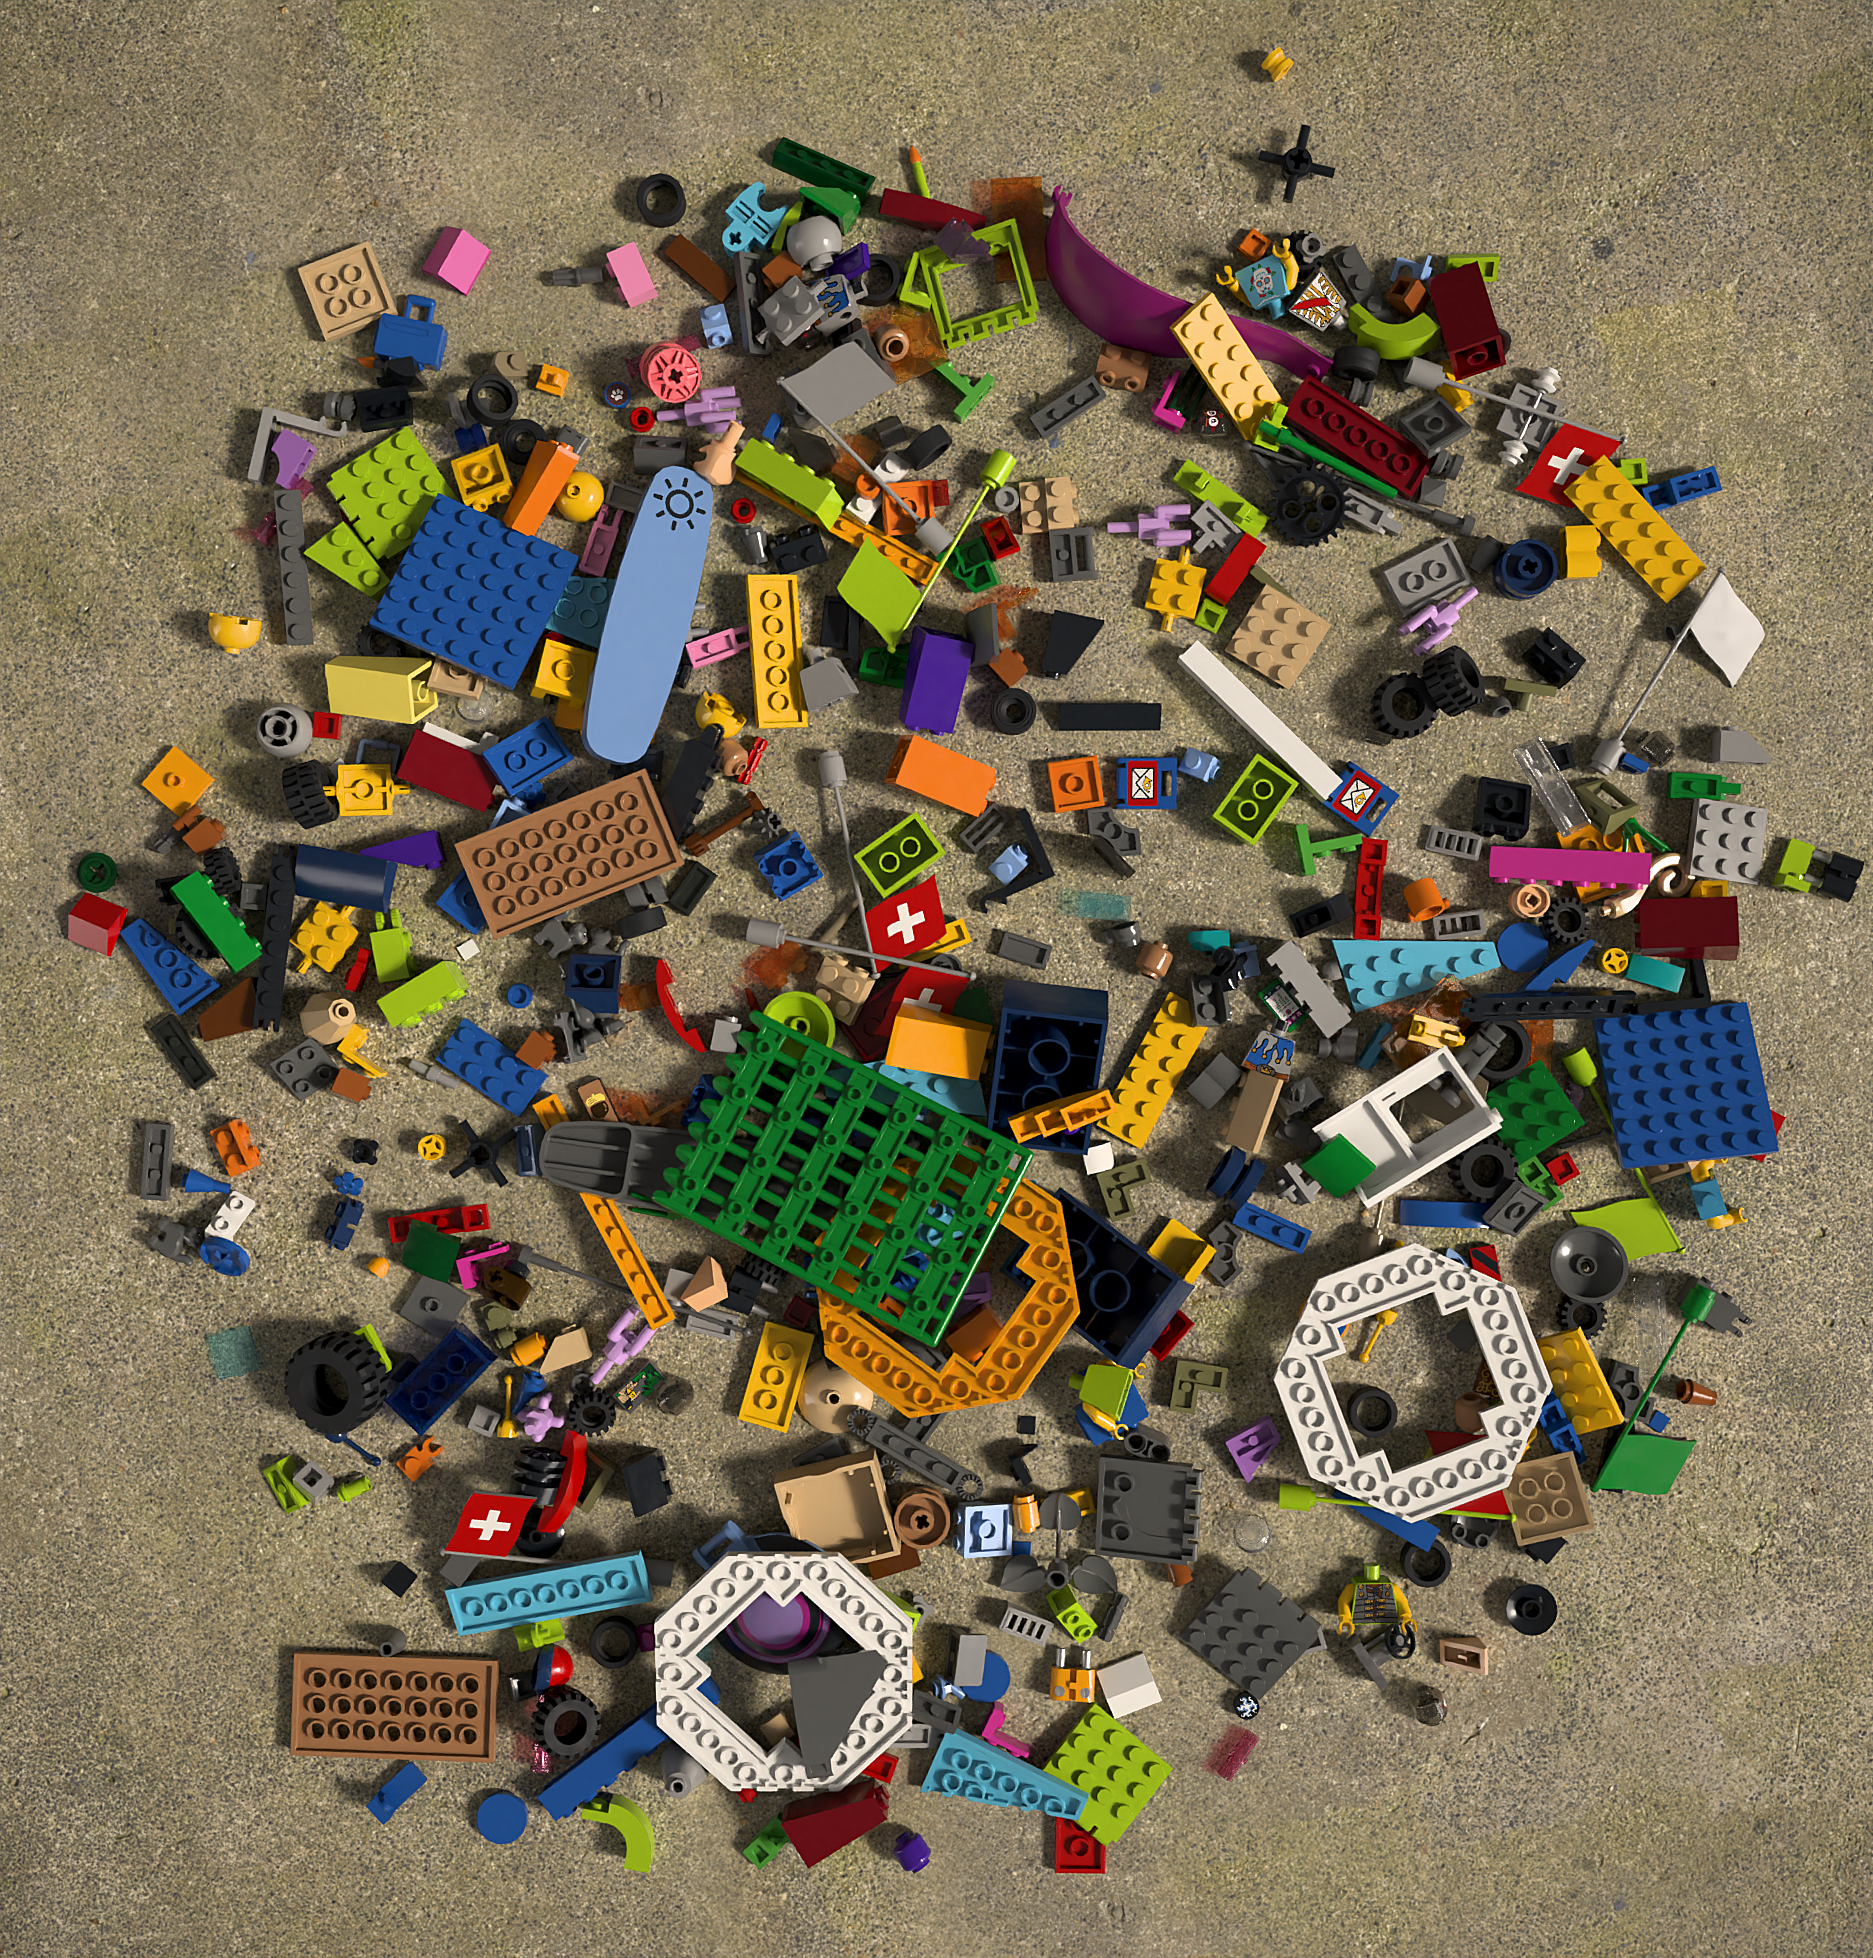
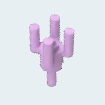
M734 386L702 389L699 392L700 399L686 400L684 409L657 411L658 422L686 419L688 426L705 425L706 431L710 434L724 433L730 420H736L735 410L719 411V409L741 407L740 396L733 397L735 396Z
M1190 504L1157 505L1154 508V513L1138 514V522H1107V533L1138 532V540L1153 539V544L1156 547L1189 546L1191 529L1169 530V521H1188Z
M1471 586L1452 603L1443 599L1436 606L1428 605L1397 630L1402 637H1405L1423 623L1424 628L1431 635L1413 649L1415 654L1420 657L1452 633L1451 625L1460 619L1458 610L1479 593L1474 586Z
M632 1304L627 1308L608 1332L607 1338L609 1342L602 1349L607 1357L590 1377L593 1383L598 1385L614 1363L623 1365L629 1356L633 1357L640 1352L657 1329L652 1330L649 1324L644 1327L638 1336L629 1329H626L640 1311L635 1305Z
M546 1391L539 1398L537 1407L533 1408L527 1405L517 1415L519 1421L526 1422L524 1425L525 1432L528 1435H532L534 1442H540L546 1436L550 1427L560 1428L569 1418L568 1413L565 1411L560 1412L558 1416H554L548 1408L549 1403L554 1398L552 1391Z

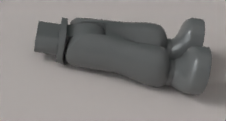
M569 959L558 964L562 973L560 978L563 980L564 989L566 987ZM568 997L577 1024L586 1031L580 1040L583 1048L605 1039L596 1023V1019L600 1020L606 1037L614 1035L626 1027L623 1020L614 1019L612 1014L592 1013Z
M1492 1021L1484 1029L1480 1027L1479 1031L1471 1035L1462 1046L1451 1052L1472 1083L1497 1051L1496 1047L1499 1048L1501 1046L1499 1043L1507 1036ZM1446 1071L1428 1082L1437 1091L1449 1076H1453V1079L1439 1091V1094L1454 1108L1461 1104L1459 1092L1463 1088L1452 1072Z

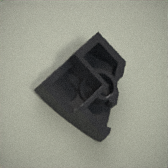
M413 356L387 360L385 367L380 371L381 377L376 378L378 386L383 388L405 385L408 392L428 391L427 380L421 375L419 363Z

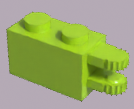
M397 908L390 911L393 929L387 930L385 916L382 912H376L375 920L378 932L370 933L379 983H390L415 978V972H417L416 959L411 957L410 947L413 944L410 932H407L406 928L402 927L400 913Z

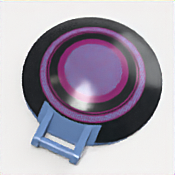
M729 1520L722 1526V1530L703 1546H698L693 1550L692 1555L707 1571L728 1551H825L806 1539L802 1541L790 1537L788 1533L769 1532L764 1535L754 1536L752 1534L747 1536L733 1521ZM729 1538L732 1543L716 1557H713L710 1553ZM763 1591L715 1637L726 1651L745 1665L765 1673L789 1675L788 1660L815 1657L817 1653L822 1651L840 1649L849 1634L802 1591L784 1607Z

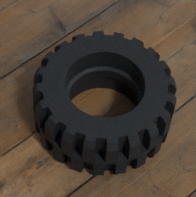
M347 1331L327 1332L297 1349L293 1354V1358L289 1359L286 1367L288 1371L284 1375V1382H287V1385L284 1387L285 1395L289 1396L288 1404L290 1408H294L297 1412L295 1416L299 1420L303 1419L306 1422L305 1425L310 1429L317 1428V1432L325 1435L327 1433L330 1435L346 1434L372 1418L382 1408L383 1401L386 1400L388 1393L385 1390L388 1387V1377H385L387 1369L385 1363L382 1364L379 1359L381 1358L379 1352H374L371 1348L373 1345L367 1340L363 1342L361 1336L354 1333L350 1335ZM325 1364L337 1369L344 1377L348 1386V1401L337 1397L328 1387L324 1374Z

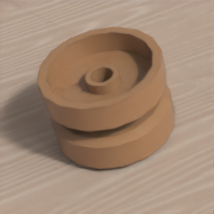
M917 1485L906 1490L899 1497L894 1514L895 1530L899 1538L908 1546L916 1549H930L940 1544L947 1536L950 1527V1506L945 1495L937 1488L928 1485ZM922 1514L927 1516L924 1519L919 1518L922 1516Z

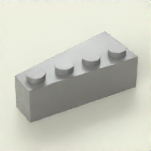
M1283 940L1260 960L1309 1016L1308 1019L1322 1036L1328 1039L1352 1020L1348 1015L1351 1011L1342 1000L1337 1001L1333 995L1335 992L1327 981L1320 979L1317 975L1318 970L1310 961L1303 957L1298 945L1294 941Z

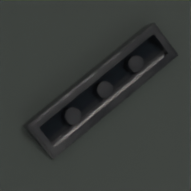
M1162 703L1059 704V731H1160Z

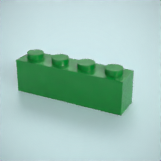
M197 870L171 887L170 892L235 975L262 955L259 951L262 949V946L254 936L249 938L244 931L246 925L238 915L233 917L229 912L228 908L230 905L221 894L219 896L216 895L212 889L214 884L205 873L201 875Z

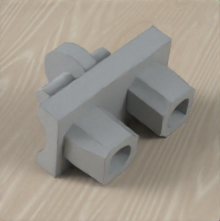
M1297 1158L1290 1162L1279 1164L1274 1168V1171L1280 1178L1276 1183L1281 1189L1276 1196L1279 1199L1287 1197L1291 1203L1297 1201L1302 1206L1306 1203L1311 1204L1316 1200L1314 1195L1321 1186L1313 1177L1308 1178L1305 1182L1300 1177V1174L1304 1171L1300 1167L1302 1160Z

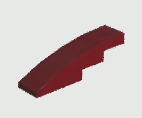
M885 188L883 191L878 212L879 215L919 230L926 231L929 229L948 237H953L954 235L960 237L985 228L987 219L984 215L958 206Z

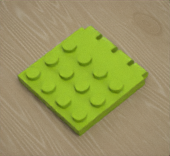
M408 426L331 474L333 480L325 485L335 501L346 497L338 505L350 522L360 518V520L353 524V527L364 543L375 539L367 547L377 562L382 561L386 557L391 561L409 549L438 493L460 502Z
M1092 1702L1040 1770L1089 1794L1079 1820L1074 1821L1087 1832L1095 1825L1096 1827L1091 1835L1106 1847L1111 1840L1115 1843L1119 1840L1173 1768L1097 1703Z

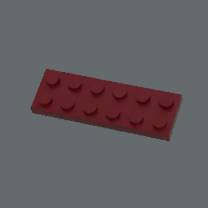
M1309 374L1304 378L1287 405L1288 410L1283 420L1367 475L1396 489L1397 494L1407 501L1413 496L1436 458L1432 456L1428 459L1413 442Z

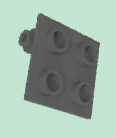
M307 1038L269 1063L300 1101H303L335 1080L340 1069L321 1047L322 1045L313 1038Z

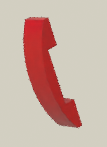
M1362 838L1363 844H1360L1354 890L1353 939L1379 942L1382 920L1380 907L1384 866H1386L1388 840Z
M658 960L656 966L657 989L667 1018L676 1032L691 1047L700 1053L708 1051L698 1027L688 1031L667 987L676 982L666 960Z
M487 1203L443 1208L388 1218L391 1243L406 1241L412 1219L438 1225L437 1232L445 1234L491 1229Z
M567 1429L560 1455L568 1457L554 1504L553 1506L544 1505L536 1531L555 1533L566 1521L577 1502L587 1466L586 1435H580L579 1431L575 1432L574 1430Z

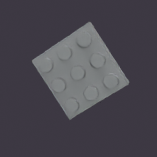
M1702 798L1694 799L1684 875L1758 885L1768 809Z

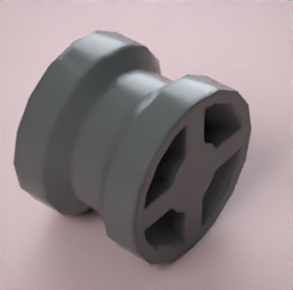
M1354 377L1347 400L1352 403H1360L1362 407L1367 408L1375 383L1370 381L1364 383L1359 378Z

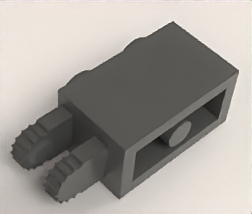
M1690 1276L1673 1300L1681 1305L1690 1288H1694L1696 1283L1716 1293L1713 1298L1715 1302L1703 1322L1717 1332L1724 1334L1727 1330L1736 1337L1741 1338L1743 1333L1740 1329L1731 1325L1732 1321L1737 1317L1740 1322L1750 1326L1752 1320L1740 1312L1741 1309L1734 1304L1736 1299L1724 1291L1721 1294L1713 1289L1715 1284L1702 1276L1699 1279Z

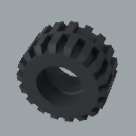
M1457 645L1451 646L1424 661L1423 676L1427 690L1436 705L1448 716L1456 717L1484 702L1485 686L1481 673L1474 660L1461 647Z
M1403 672L1399 675L1395 674L1381 683L1374 691L1375 695L1370 701V704H1373L1370 709V714H1374L1372 721L1374 725L1378 723L1380 726L1378 730L1381 733L1385 731L1390 738L1397 737L1399 740L1413 738L1429 729L1433 725L1432 722L1437 719L1438 714L1436 711L1440 708L1430 696L1424 676L1419 678L1417 677L1418 673L1412 672L1407 674V672ZM1405 692L1415 699L1417 703L1415 718L1403 720L1396 716L1392 709V698L1396 693Z
M315 759L285 768L282 772V787L289 809L296 821L306 830L335 821L339 816L337 797L326 796L323 786H333L332 781L325 768Z
M224 897L230 905L228 908L229 912L233 917L238 915L242 920L243 916L237 910L238 906L235 903L232 904L229 898ZM181 908L175 923V933L179 939L180 946H183L188 954L192 953L195 955L194 957L199 959L200 957L206 958L205 960L221 958L208 941L201 939L195 933L193 928L194 922L184 909Z
M1484 1138L1454 1156L1452 1162H1448L1447 1167L1451 1168L1448 1176L1453 1180L1451 1183L1453 1187L1458 1189L1461 1195L1480 1203H1486L1487 1201L1493 1203L1496 1202L1497 1198L1501 1197L1516 1179L1518 1180L1515 1177V1172H1519V1167L1514 1164L1517 1159L1514 1155H1511L1512 1151L1510 1148L1504 1146L1503 1143L1490 1138ZM1488 1155L1495 1164L1494 1175L1487 1183L1476 1184L1471 1177L1472 1163L1479 1156Z
M563 1687V1691H560L557 1688L552 1690L553 1695L550 1696L547 1693L543 1696L545 1699L543 1703L538 1701L536 1704L538 1711H533L531 1717L535 1722L531 1723V1729L534 1731V1739L550 1756H555L560 1760H564V1757L568 1760H573L575 1754L581 1757L584 1755V1749L590 1750L593 1747L591 1744L592 1740L597 1741L599 1735L596 1733V1730H601V1723L598 1722L601 1716L596 1710L597 1706L579 1690ZM566 1711H577L578 1720L575 1728L565 1736H555L554 1725L558 1717Z

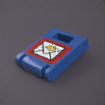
M1116 758V764H1126V768H1116L1115 799L1125 800V804H1115V810H1177V758ZM1161 771L1172 772L1171 796H1161Z
M1348 761L1346 767L1353 771V773L1351 774L1347 770L1342 769L1338 777L1343 782L1328 796L1332 799V802L1330 803L1326 800L1322 804L1319 801V804L1369 838L1400 795L1353 762ZM1380 800L1387 805L1372 823L1365 816L1375 802Z

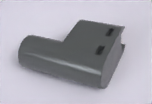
M566 424L559 430L554 439L558 443L561 441L573 447L572 452L580 456V458L590 443L586 436Z

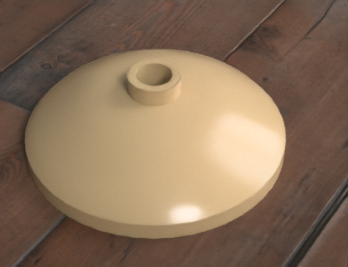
M820 1359L804 1372L797 1400L802 1415L812 1426L828 1433H842L850 1430L848 1417L852 1410L858 1407L871 1409L873 1391L843 1369L830 1372L825 1359ZM830 1395H838L839 1400L837 1402H832L830 1400ZM858 1414L853 1419V1422L858 1426L866 1417L865 1415Z

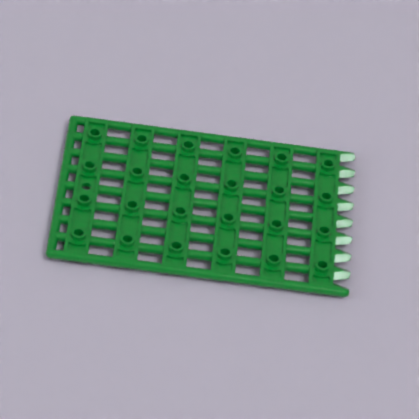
M757 1010L751 1011L749 1018L760 1029L759 1033L742 1031L737 1035V1041L748 1052L747 1055L732 1053L725 1057V1064L735 1074V1077L718 1076L713 1079V1087L723 1097V1100L705 1099L701 1102L700 1108L711 1122L710 1124L702 1122H692L689 1124L688 1132L699 1144L697 1147L682 1144L676 1148V1155L686 1165L685 1170L673 1167L665 1169L663 1177L674 1190L673 1192L654 1191L651 1196L652 1200L924 1344L936 1347L1033 1159V1152ZM787 1037L808 1048L801 1061L780 1051ZM774 1060L796 1070L789 1084L768 1074ZM832 1060L853 1071L847 1084L825 1074ZM762 1082L784 1093L777 1107L755 1096ZM820 1083L841 1093L835 1107L813 1097ZM877 1084L899 1094L892 1108L870 1097ZM750 1105L771 1115L765 1129L743 1119ZM807 1106L829 1116L823 1130L801 1120ZM865 1106L887 1117L880 1131L858 1120ZM922 1107L945 1118L938 1132L916 1121ZM738 1128L759 1138L753 1152L731 1142ZM795 1129L817 1139L810 1153L789 1143ZM853 1129L875 1140L868 1154L846 1143ZM910 1130L933 1141L927 1154L904 1144ZM968 1131L991 1141L985 1155L962 1144ZM725 1151L747 1161L740 1175L719 1165ZM783 1151L805 1162L798 1176L776 1165ZM841 1152L863 1163L856 1177L834 1166ZM898 1153L921 1164L915 1177L892 1167ZM957 1153L979 1164L973 1178L950 1167ZM1014 1154L1021 1157L1015 1171L1008 1168ZM713 1174L735 1185L728 1199L706 1188ZM771 1174L793 1185L786 1199L764 1188ZM829 1175L851 1186L844 1200L822 1189ZM886 1176L909 1187L902 1201L880 1190ZM945 1176L967 1187L961 1201L938 1190ZM1004 1177L1010 1181L1003 1194H1001L996 1189ZM701 1197L722 1207L716 1221L694 1211ZM758 1198L780 1208L774 1222L752 1212ZM817 1198L839 1209L832 1223L810 1212ZM874 1199L897 1210L890 1224L868 1213ZM932 1200L955 1210L949 1225L926 1214ZM992 1200L998 1204L992 1216L989 1217L984 1213ZM746 1221L768 1231L761 1246L739 1235ZM804 1222L827 1232L820 1246L798 1236ZM862 1222L885 1233L878 1247L856 1236ZM920 1223L943 1234L937 1248L914 1237ZM980 1223L986 1226L980 1239L977 1240L972 1236ZM955 1231L962 1232L963 1238L957 1241L953 1238ZM792 1244L814 1255L807 1270L785 1259ZM850 1245L873 1256L866 1271L844 1260ZM909 1246L931 1257L925 1271L902 1260ZM969 1247L974 1251L966 1264L960 1260L966 1248ZM838 1268L861 1280L854 1294L831 1283ZM896 1270L919 1280L913 1295L890 1284ZM956 1270L962 1273L956 1286L953 1287L948 1283ZM884 1293L907 1304L901 1318L878 1307ZM945 1294L950 1298L942 1311L936 1307L942 1295ZM932 1317L938 1321L930 1335L924 1330Z

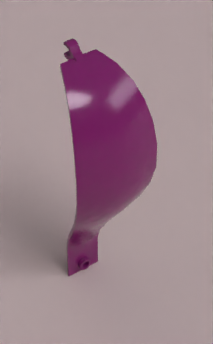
M1056 186L1051 196L1054 207L1044 240L1045 267L1054 290L1066 308L1086 328L1112 345L1150 353L1155 357L1189 358L1169 327L1194 304L1169 295L1140 281L1098 251L1069 219L1065 207L1069 205L1072 193L1066 196L1067 194L1062 191L1059 195L1061 186ZM1227 314L1256 360H1267L1278 364L1302 380L1309 374L1320 382L1334 362L1284 331Z

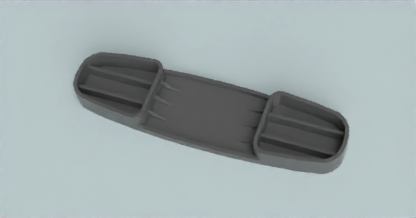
M560 1122L552 1126L544 1135L539 1154V1166L543 1175L556 1186L610 1201L673 1212L654 1202L651 1196L657 1190L673 1192V1187L663 1177L665 1169L673 1167L685 1170L686 1165L677 1157L676 1148L682 1144L697 1147L699 1143L685 1130L634 1126L624 1122ZM732 1138L731 1142L750 1152H753L758 1143L739 1138ZM725 1151L719 1165L740 1175L747 1161ZM783 1151L776 1165L798 1176L805 1162ZM713 1174L706 1188L728 1199L735 1185ZM771 1174L764 1188L786 1199L793 1185ZM829 1175L822 1189L842 1199L844 1182ZM630 1192L643 1194L649 1197L651 1201L639 1200L630 1196ZM701 1197L694 1211L705 1217L717 1218L722 1207ZM758 1198L752 1212L774 1222L780 1208ZM818 1198L810 1210L811 1213L824 1220L832 1218L838 1211L837 1208Z

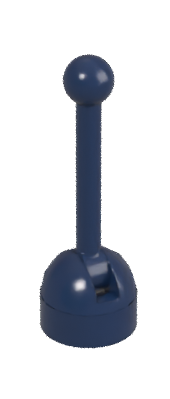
M327 1433L324 1437L335 1444L344 1441L369 1459L374 1467H378L381 1464L380 1457L372 1456L347 1438V1433H341L340 1435H330Z

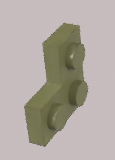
M1143 1157L1095 1173L1111 1222L1136 1215L1128 1190L1152 1183L1145 1158Z
M1177 1358L1169 1410L1195 1414L1199 1389L1224 1393L1228 1367Z

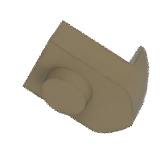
M523 351L498 352L490 361L488 374L499 375L507 380H523L530 376Z

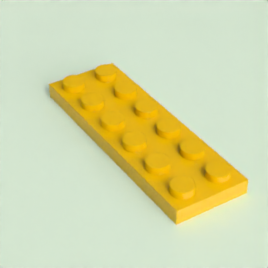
M1207 292L1169 328L1244 440L1252 442L1261 418L1269 420L1274 401L1285 405V403L1214 294Z
M1605 455L1597 459L1562 491L1593 525H1596V529L1664 603L1667 604L1707 568Z
M797 575L745 576L756 729L808 727L807 708L800 678V671L804 670Z
M1170 991L1168 992L1111 1096L1117 1112L1098 1119L1096 1123L1097 1126L1139 1149H1142L1208 1027H1192L1189 1001Z

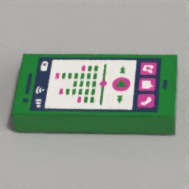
M1278 978L1272 980L1257 993V996L1276 1018L1290 1022L1287 1029L1288 1033H1291L1309 1018Z

